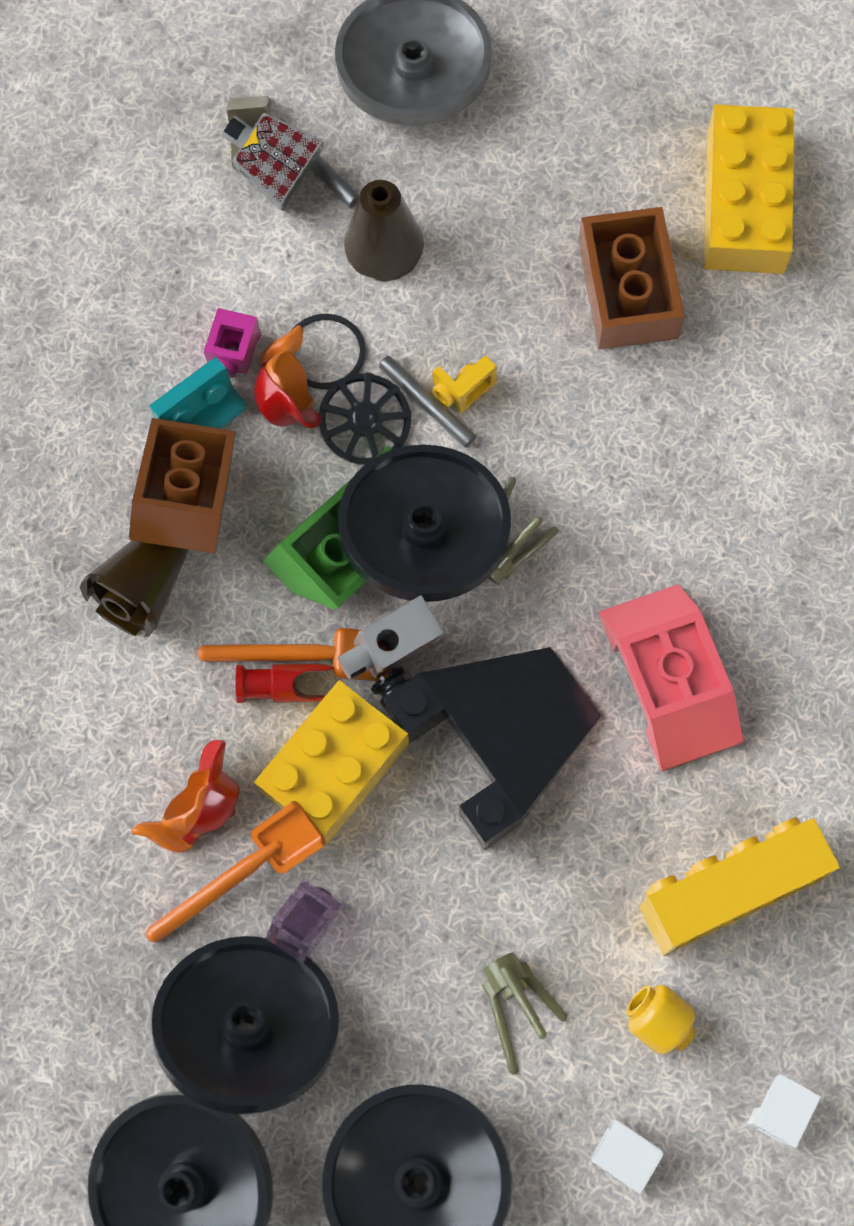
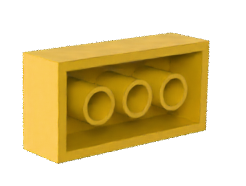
M714 104L708 127L705 270L785 273L793 247L794 108Z
M797 816L772 828L773 831L765 835V841L760 842L757 836H753L733 846V850L725 854L726 859L720 862L716 855H713L692 865L691 870L685 873L686 878L680 881L673 874L650 885L651 889L645 892L647 897L639 908L662 955L671 953L814 885L840 869L814 817L803 823H800Z

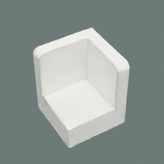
M782 1074L776 1075L761 1107L754 1108L747 1125L788 1148H797L821 1096Z
M612 1120L588 1161L635 1193L641 1194L662 1159L663 1151L618 1120Z

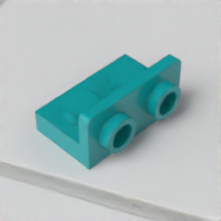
M214 357L149 405L154 418L221 429L247 410L245 400L233 388L226 367L217 357Z

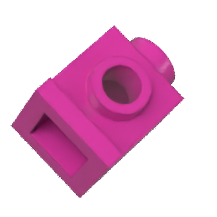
M217 308L204 349L206 361L209 362L214 357H217L226 367L229 378H234L237 372L247 375L257 341H259L261 336L257 317ZM231 347H237V348H239V349H238V352H237V351L229 350V348H231Z

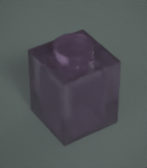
M303 879L274 915L266 939L303 964L333 925L341 903L336 901L326 889L314 886Z

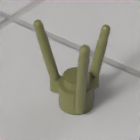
M514 477L508 479L504 488L508 500L516 484ZM540 516L535 517L506 548L501 563L488 579L497 585L503 578L507 580L518 566L558 533V528L555 526L551 527L516 556V551L543 521Z
M512 952L493 961L483 969L488 981L482 987L490 1000L509 1072L515 1075L518 1072V1067L499 994L502 995L504 1001L513 997L516 998L530 1025L542 1040L547 1037V1032L524 993L528 988L527 984L560 1021H566L567 1015L536 979L527 962L520 963L516 954Z

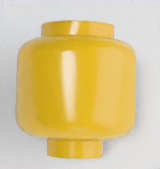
M665 984L654 987L644 986L634 995L627 1006L626 1014L629 1016V1030L657 1054H667L674 1049L678 1051L684 1050L696 1034V1029L693 1028L695 1021L694 1008Z

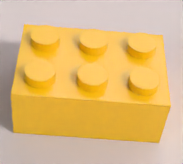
M338 680L254 783L259 792L280 809L292 801L300 803L324 836L325 845H327L409 745L408 733Z

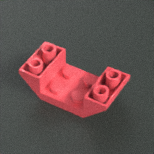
M679 584L599 611L598 615L613 653L620 651L649 723L645 733L661 772L744 742L733 687L700 609Z

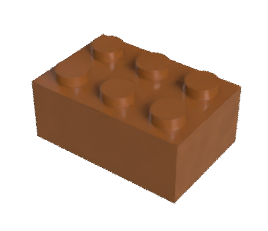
M663 207L581 217L578 243L598 350L679 339L685 315Z
M158 418L151 419L132 499L129 540L216 553L236 431Z

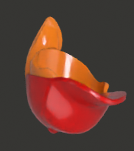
M300 325L283 337L273 341L265 349L260 359L261 370L256 378L253 394L258 412L271 424L283 427L300 422L303 426L312 429L319 426L322 419L320 414L312 408L314 399L308 393L307 376L302 365L294 356L301 348L303 342V329Z
M213 740L205 746L200 757L198 771L190 774L186 788L169 803L162 821L142 822L134 826L131 833L133 835L145 836L166 850L182 853L192 848V845L195 844L201 833L217 830L230 817H233L236 813L235 807L240 788L238 783L223 771L226 742L224 740Z

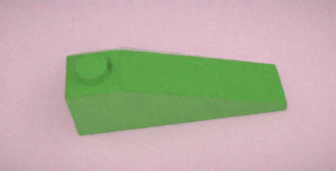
M388 445V446H387L382 452H380L377 456H379L380 454H383V453H385V452H387V451H389V450H392V449H391L390 446ZM349 481L281 541L263 560L268 568L292 593L333 610L339 608L366 582L349 563L339 537V507Z

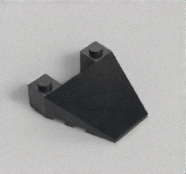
M551 647L419 673L383 697L386 712L395 724L408 733L409 744L447 719L492 782L459 806L460 817L484 851L523 823L532 808L601 717V714Z

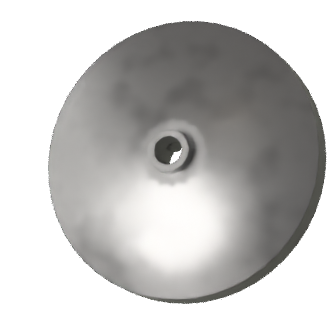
M366 0L357 6L346 18L338 32L335 44L337 76L346 95L365 113L392 124L418 126L433 124L451 118L475 101L485 87L491 70L492 50L488 30L477 12L463 0Z

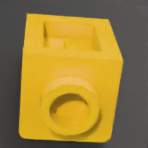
M485 355L477 363L471 362L464 366L458 373L456 381L438 366L432 371L434 387L432 391L445 407L448 408L453 405L462 413L497 383V366Z

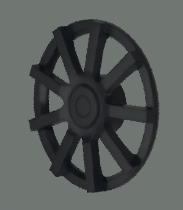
M370 372L350 375L336 381L325 394L319 409L322 419L319 429L325 443L337 456L354 464L365 465L379 454L374 439L375 433H380L395 444L391 448L393 450L404 445L410 432L411 411L400 388L386 378ZM355 382H364L363 400L361 402L356 400L347 385ZM372 383L379 384L388 389L376 403L370 401ZM339 390L350 403V409L329 404ZM395 396L402 408V412L382 413L381 408ZM326 412L344 416L347 418V422L327 430ZM404 420L400 437L382 426L383 421ZM351 430L354 434L344 452L331 438ZM360 437L367 438L371 452L370 458L352 456Z

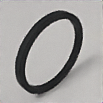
M317 314L307 317L295 325V327L300 325L303 328L316 321L330 320L348 327L356 336L360 351L355 367L345 377L358 374L365 360V342L361 332L351 321L335 314ZM307 379L308 387L315 389H330L336 383V381L320 383Z

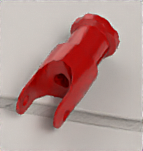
M273 664L271 669H245L244 665H236L237 703H244L246 699H272L274 703L321 702L326 695H306L296 688L294 679L304 672L334 670V667L327 664Z

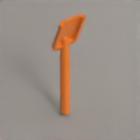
M337 629L334 633V646L321 644L202 645L198 649L197 655L204 662L320 661L333 659V673L335 676L349 679L341 668L338 657L355 647L353 641L362 629ZM377 642L380 649L390 651L386 643ZM367 670L353 679L376 682L381 680V676L374 678L370 670ZM386 673L381 675L384 676L385 679L387 678Z
M292 801L251 831V838L259 848L258 851L240 860L151 925L146 931L147 939L153 943L160 942L252 875L266 861L270 863L277 873L283 874L324 847L326 844L324 836L300 803Z

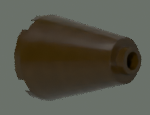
M374 180L365 185L359 195L344 239L345 253L348 262L361 275L364 274L383 282L400 279L413 271L417 265L424 247L423 234L397 186L387 180Z
M131 540L85 577L80 585L82 596L86 602L92 596L99 604L95 612L110 624L134 636L142 630L145 631L144 637H149L157 628L189 549Z

